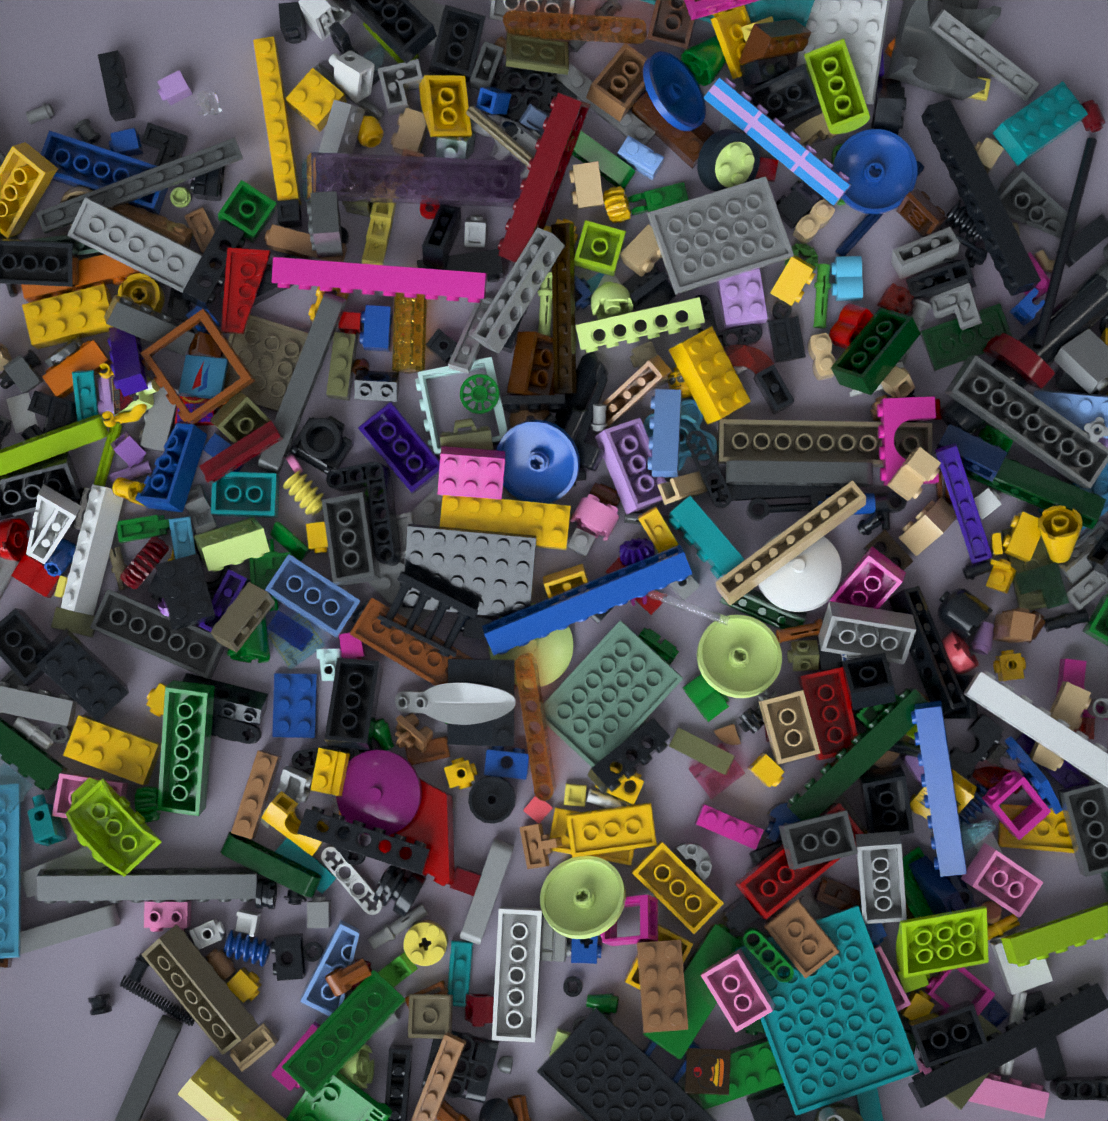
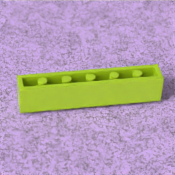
M1108 901L1001 938L1008 963L1017 964L1018 967L1030 964L1032 959H1046L1050 957L1049 953L1066 952L1069 946L1079 947L1087 944L1086 940L1105 938V934L1108 933Z

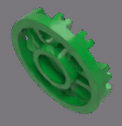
M472 375L463 382L460 388V400L463 406L472 413H488L498 403L500 395L498 385L487 375ZM476 378H483V384L477 385ZM471 380L476 385L474 388L469 384ZM489 380L491 383L485 388L484 386ZM465 387L472 390L471 393H464ZM495 387L496 393H488L490 388ZM488 395L495 397V400L488 399ZM469 396L472 397V399H470V400H467V401L464 400V398H466V397H469ZM473 401L476 402L474 409L468 406ZM485 401H489L492 404L487 409L484 406ZM478 403H481L482 410H478Z

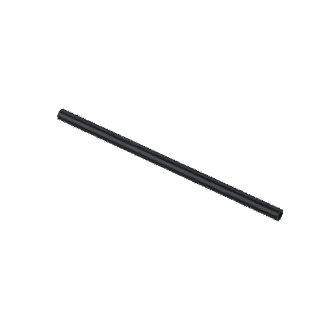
M1087 138L1045 303L1033 342L1035 348L1041 349L1044 347L1097 144L1095 138Z

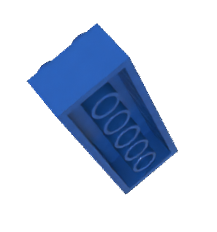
M50 130L41 151V155L58 168L52 180L73 187H87L93 191L158 167ZM168 188L128 203L159 215Z

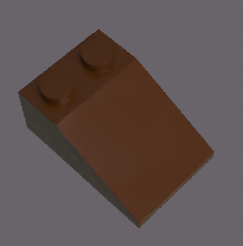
M918 189L909 192L896 210L922 237L931 235L947 219L944 216L945 212L939 206L935 207L930 202V197L924 191L920 192Z

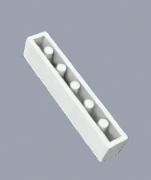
M92 484L62 598L61 608L94 616L124 499L116 496L111 488Z

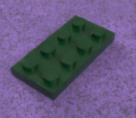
M1000 303L979 310L982 323L965 330L960 328L956 318L920 332L934 371L966 361L969 356L985 354L983 352L989 340L996 335L1000 336L1002 333L1013 337Z

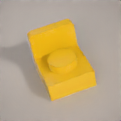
M1000 558L999 561L992 559L990 564L993 565L986 587L1007 594L1016 570L1011 566V562Z

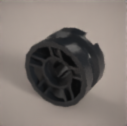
M258 879L256 886V909L268 907V909L274 910L277 900V882L271 879L270 881Z

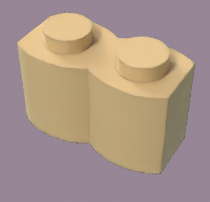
M825 199L820 200L813 206L808 215L799 220L793 231V236L802 244L809 243L815 237L818 230L824 228L829 223L835 209Z
M827 333L813 335L808 341V353L813 360L812 369L818 381L834 376L831 367L836 360L831 353L832 342Z

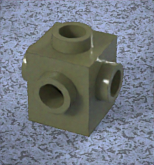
M817 640L791 641V650H787V661L792 663L793 671L819 670Z

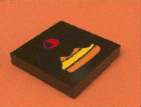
M688 1048L685 1093L729 1096L731 1050Z

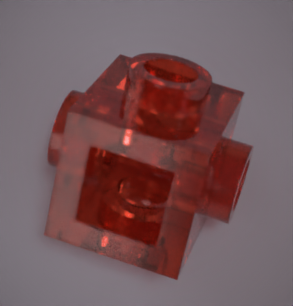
M892 283L885 290L877 306L907 315L913 306L910 302L914 296L910 294L908 289Z

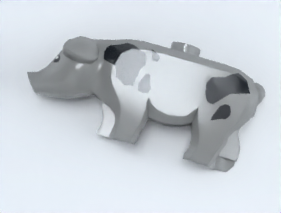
M489 113L487 115L490 120L535 157L537 152L535 145L538 138L541 137L540 134L533 129L529 132L519 123L502 117L499 114ZM470 119L471 130L483 137L492 138L495 142L493 150L488 156L501 163L510 156L517 163L525 166L524 170L517 176L522 180L527 178L529 173L528 167L475 121Z

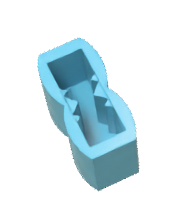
M836 257L834 262H831V275L835 276V283L831 285L832 296H835L836 301H861L863 298L862 257Z

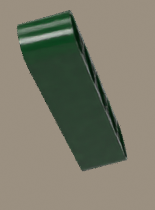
M231 832L228 833L220 851L225 857L305 897L312 898L322 879V876L317 872L249 838Z

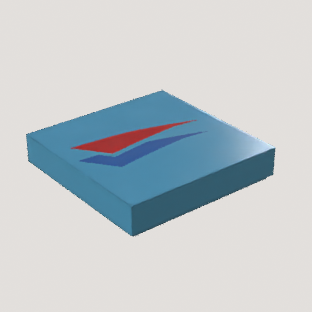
M186 355L178 392L179 395L212 399L222 392L228 368V359Z

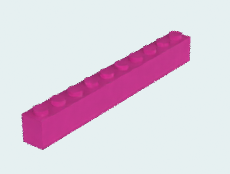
M273 257L272 283H278L277 288H290V284L299 285L298 289L311 290V286H320V291L332 292L333 288H341L343 293H353L354 289L362 290V294L375 295V291H383V296L396 297V292L404 293V297L417 298V294H425V299L438 300V296H447V301H459V297L468 298L467 302L480 303V299H486L487 273Z

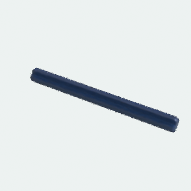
M916 161L918 176L925 167L921 162ZM884 213L868 214L835 251L840 257L846 256Z

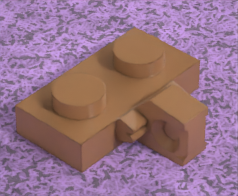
M542 823L519 827L527 869L549 866L548 854L552 853L551 848L562 846L561 837L549 839V834H544Z

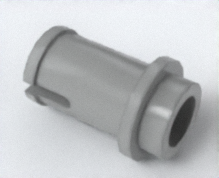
M43 103L41 107L26 112L30 124L46 118L51 119L55 115L50 103Z
M593 404V423H591L594 431H603L608 426L606 423L607 405Z

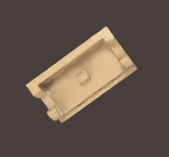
M263 1023L232 1048L229 1055L240 1071L243 1072L275 1046L278 1040L266 1024Z

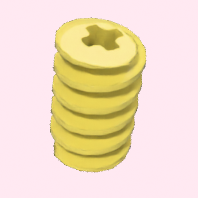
M299 470L285 481L283 488L285 490L290 489L288 493L290 496L296 495L294 501H301L299 506L301 509L306 508V515L312 514L314 516L323 509L321 499L324 494L316 495L318 487L310 488L313 481L305 482L308 475L300 476L301 470Z

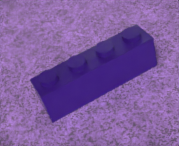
M115 327L109 328L110 337L107 340L111 348L109 354L113 362L111 368L115 376L113 377L115 388L120 389L123 396L148 389L146 370L141 361L144 359L141 355V338Z

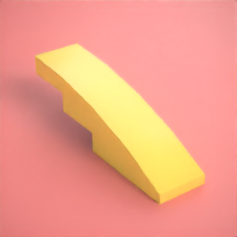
M379 179L362 256L363 264L383 265L400 183Z

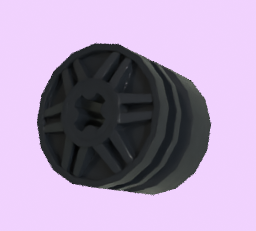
M390 865L376 886L373 900L378 902L382 894H384L386 898L382 905L386 906L391 899L394 900L395 903L392 911L405 918L427 878L415 872L407 878L405 877L406 869L402 868L400 873L396 872L398 867Z

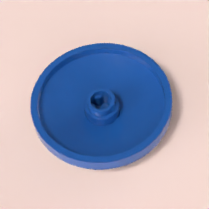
M659 51L647 58L643 66L644 83L652 103L661 116L672 126L682 131H692L704 122L706 106L702 91L690 70L682 61L668 52Z
M882 129L864 130L851 136L837 152L832 168L836 173L841 171L850 178L848 182L851 186L841 199L854 210L866 214L887 213L899 207L905 196L913 191L918 171L915 155L905 140L895 133Z
M528 420L515 425L502 437L496 450L505 451L503 486L509 493L522 501L537 503L554 502L568 493L579 474L580 458L574 441L561 427L548 421Z

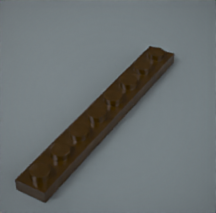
M574 223L551 224V233L565 245L552 266L554 394L577 393Z

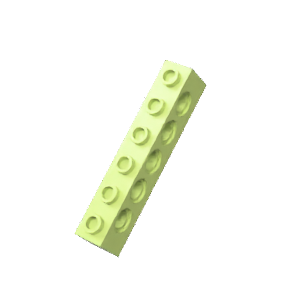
M700 297L576 324V330L581 350L586 349V353L597 351L598 346L606 345L607 348L619 346V341L627 340V344L640 341L639 337L646 335L648 339L660 337V332L668 331V334L681 332L680 328L688 326L689 330L700 328L701 323H705ZM684 310L688 313V319L685 322L676 320V313L678 311ZM658 315L667 317L668 321L665 326L659 327L656 325L655 319ZM641 319L647 323V328L644 331H637L634 324L637 320ZM622 324L626 327V333L623 336L615 334L614 327L616 325ZM596 329L605 331L606 336L603 340L598 341L594 338L593 334Z

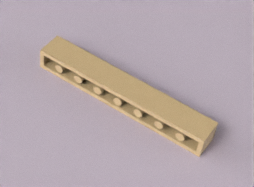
M852 480L716 581L718 592L729 605H732L865 506V494Z

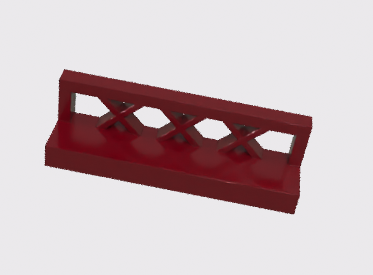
M269 421L199 467L205 475L204 478L207 483L212 485L280 442L283 438L273 422Z

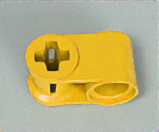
M119 477L114 481L112 489L116 496L144 506L135 500L138 492L141 493L143 491L144 483L131 481L123 477Z

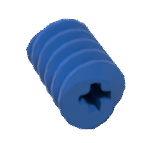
M231 930L224 948L227 957L231 958L235 953V959L239 960L243 955L244 962H248L251 958V963L255 965L259 960L260 966L263 967L267 963L271 943L267 946L266 939L264 938L261 944H259L257 936L253 941H250V934H247L245 939H242V932H239L234 937L233 930Z

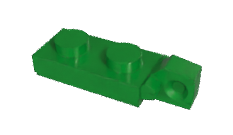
M151 515L117 522L119 543L143 540L154 536L160 537L166 535L167 530L170 529L169 519H165L164 515Z

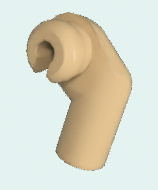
M1044 250L1034 254L1043 271L1052 273L1055 260H1049Z

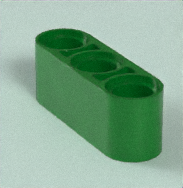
M754 927L748 928L743 934L744 945L778 981L783 983L790 981L794 975L791 963L759 929ZM752 933L757 934L759 941L755 944H750L747 941L748 935ZM765 950H772L774 952V957L771 960H765L762 957V953ZM787 966L790 969L788 975L780 976L777 973L779 967Z

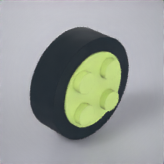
M732 129L720 130L711 135L702 146L697 162L698 175L703 185L717 192L753 181L760 164L758 146L750 136Z

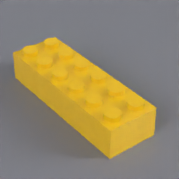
M443 495L439 527L537 536L536 547L567 550L571 506Z

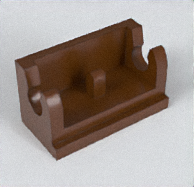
M822 876L814 895L815 899L841 910L856 905L860 907V891Z

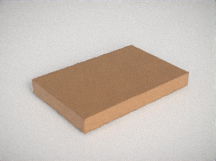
M799 899L764 925L765 929L805 979L840 952Z

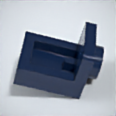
M575 275V290L581 296L575 302V309L577 311L580 308L584 310L591 304L592 293L588 289L590 285L583 277L579 279Z

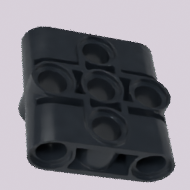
M452 1030V1035H456L461 1039H468L471 1042V1047L463 1049L459 1059L466 1063V1068L463 1070L456 1068L451 1082H458L461 1085V1089L453 1091L448 1087L446 1094L451 1098L459 1097L484 1104L499 1042L473 1036L470 1033ZM433 1039L421 1087L423 1089L434 1063V1057L437 1055L443 1039ZM476 1041H479L476 1057H474L473 1052ZM483 1065L486 1067L487 1073L479 1075L476 1073L475 1068ZM467 1079H469L470 1082L467 1094L465 1095L463 1093Z

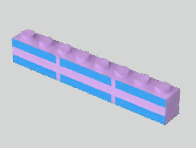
M727 77L725 80L719 78L704 96V99L832 205H836L850 188L851 184L848 182L850 178L841 171L836 173L832 169L834 165L826 158H823V160L819 159L816 156L817 151L810 145L806 147L799 142L801 138L793 131L790 133L783 129L785 125L776 117L774 120L768 117V111L759 104L756 107L750 101L753 98L746 92L742 91L740 94L734 89L736 84Z

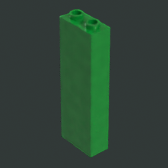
M721 923L719 925H711L683 969L688 1030L642 1033L677 1059H682L717 1004V1001L701 977L702 972L734 953L735 948L744 945L742 937L737 936L735 938L729 933L730 929Z

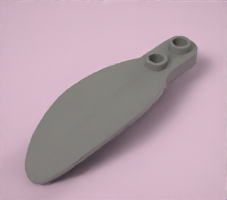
M453 682L436 685L426 691H402L396 695L395 705L399 711L404 713H425L441 722L470 725L487 722L506 715L514 709L516 699L511 693L500 688L476 683Z

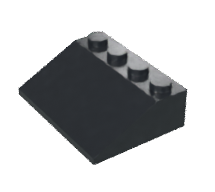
M448 659V683L467 682L500 688L514 696L515 660ZM514 709L500 718L470 725L447 723V745L514 746Z

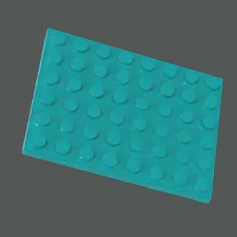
M858 905L815 920L840 952L806 979L772 936L767 937L768 940L793 966V978L785 983L778 981L745 945L735 948V951L741 948L775 1004L774 1010L760 1019L796 1116L920 1073ZM765 950L762 953V957L765 960H771L774 957V952L772 950ZM781 966L777 973L780 976H786L790 969L787 966Z

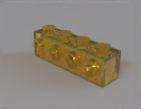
M396 292V297L394 296L392 371L405 374L425 371L427 313L425 294H417V298L404 297V293Z

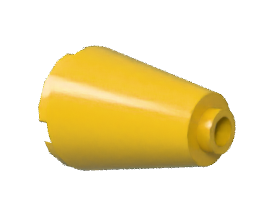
M1062 505L1045 509L1042 512V516L1038 519V528L1048 555L1056 563H1064L1070 559L1083 523L1081 515L1077 510L1073 508L1069 510L1066 509V506Z

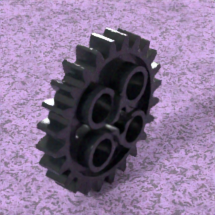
M503 65L504 73H496L499 80L494 79L493 83L497 86L494 88L503 91L512 90L514 92H510V99H518V103L515 106H508L507 114L504 115L505 118H511L515 122L519 121L532 100L539 101L537 106L539 109L551 113L550 105L552 98L558 95L553 91L557 90L558 86L552 84L556 79L554 76L549 77L551 75L550 72L514 67L508 69ZM513 78H520L518 85H510ZM533 80H541L538 87H531ZM524 89H527L528 93H525V96L522 97L521 93L524 92ZM540 92L543 93L541 96H538V95H536V94H533V93H540Z

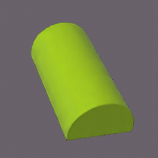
M841 39L804 54L829 132L832 134H843L865 125L870 119V114L845 40Z

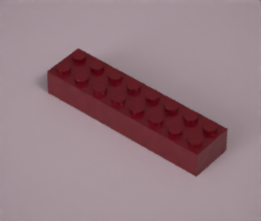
M558 93L552 99L550 108H552L549 117H546L543 124L544 133L536 142L535 149H537L535 157H532L529 161V173L527 178H524L521 183L520 190L522 192L520 197L516 198L513 204V210L515 211L512 218H509L506 223L505 230L507 232L505 238H502L499 242L498 250L500 251L498 256L516 263L537 227L544 230L591 104L562 93Z

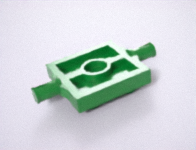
M267 539L270 552L264 553V556L260 558H249L251 583L263 590L266 589L288 554L292 556V552L279 553L274 551V539ZM272 597L275 603L270 611H274V609L279 611L278 600Z

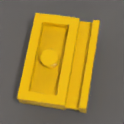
M318 748L310 790L342 796L350 754Z

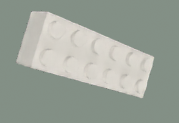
M499 906L492 1040L535 1042L542 921L541 908Z

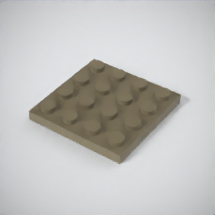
M250 314L244 334L230 333L228 339L236 354L255 379V382L241 392L255 405L278 412L309 333ZM229 360L224 389L240 379V376Z

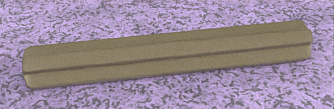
M474 105L469 107L466 114L528 167L530 159L534 158V156Z

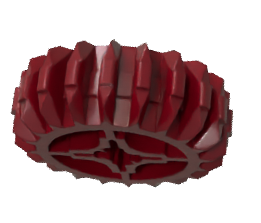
M156 536L152 537L120 575V579L124 584L132 589H137L156 567L155 564H158L169 551V546L165 544L166 542Z

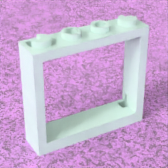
M492 357L475 360L470 371L486 368L487 376L491 377L497 384ZM449 366L417 372L419 378L415 379L417 391H421L423 399H419L421 411H426L427 419L423 420L426 432L430 431L431 435L428 445L436 457L440 456L441 448L427 380L464 373L450 369ZM495 387L490 388L491 393H496ZM500 395L498 403L494 407L500 436L492 437L493 445L499 444L502 437L508 432Z

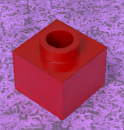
M343 312L339 321L340 332L355 335L362 332L361 313Z

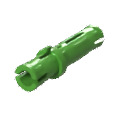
M829 264L817 265V282L814 283V288H816L814 328H827L828 291L831 289V284L829 283L831 265Z

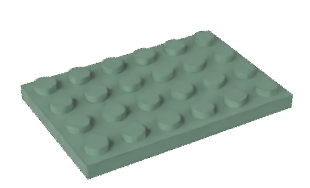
M620 620L534 714L593 767L629 738L683 680V677Z

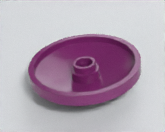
M371 750L357 755L348 762L342 796H336L339 811L345 817L346 822L353 823V820L365 823V828L373 830L374 827L386 830L385 835H391L405 828L417 814L422 798L421 782L414 767L401 755L388 750Z

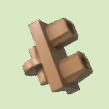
M413 713L406 717L399 715L396 718L398 722L395 728L397 730L395 736L398 738L396 745L399 748L407 746L409 749L414 746L423 753L427 749V743L433 737L432 730L424 726L418 731L415 727L419 725V720Z

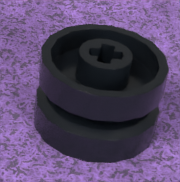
M487 776L480 779L469 792L468 803L470 811L477 819L484 823L495 824L504 821L510 816L515 807L516 795L514 788L502 777ZM489 796H495L496 802L494 804L489 803Z

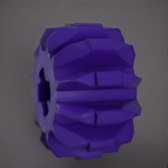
M640 537L625 541L620 546V561L622 565L629 566L655 555L652 541H648L647 538L640 539Z

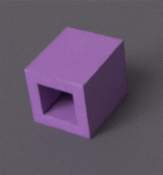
M127 430L111 443L113 450L130 467L134 464L138 465L145 458L146 452L144 448L140 446Z

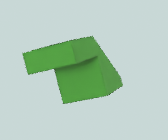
M404 952L377 973L394 988L418 968Z

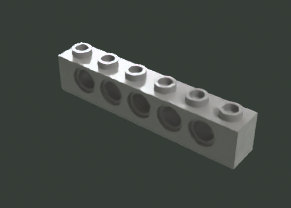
M537 227L479 322L472 337L484 347L498 354L501 352L565 245L553 233Z

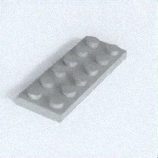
M88 197L84 198L67 235L182 293L202 257V254Z

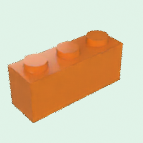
M95 340L86 341L80 346V350L74 354L71 353L59 365L49 367L42 378L56 397L64 399L74 391L72 371L93 369L95 377L104 370L99 367L100 364L105 363L110 366L112 362Z

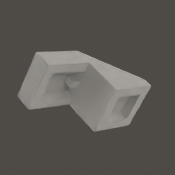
M201 484L191 488L185 507L191 515L196 533L201 534L216 528L215 516L211 514V506Z

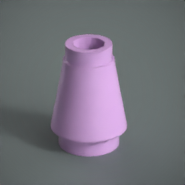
M982 622L971 643V650L973 652L988 655L989 651L992 650L993 624Z

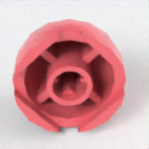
M953 631L941 640L955 674H964L979 666L975 654L970 656L968 644L961 640Z

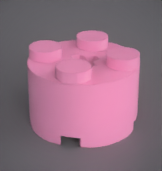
M588 494L587 498H581L570 522L573 524L575 521L578 523L577 528L595 536V538H598L599 535L604 536L603 540L606 541L619 519L618 509L610 504L606 506L599 502V498Z

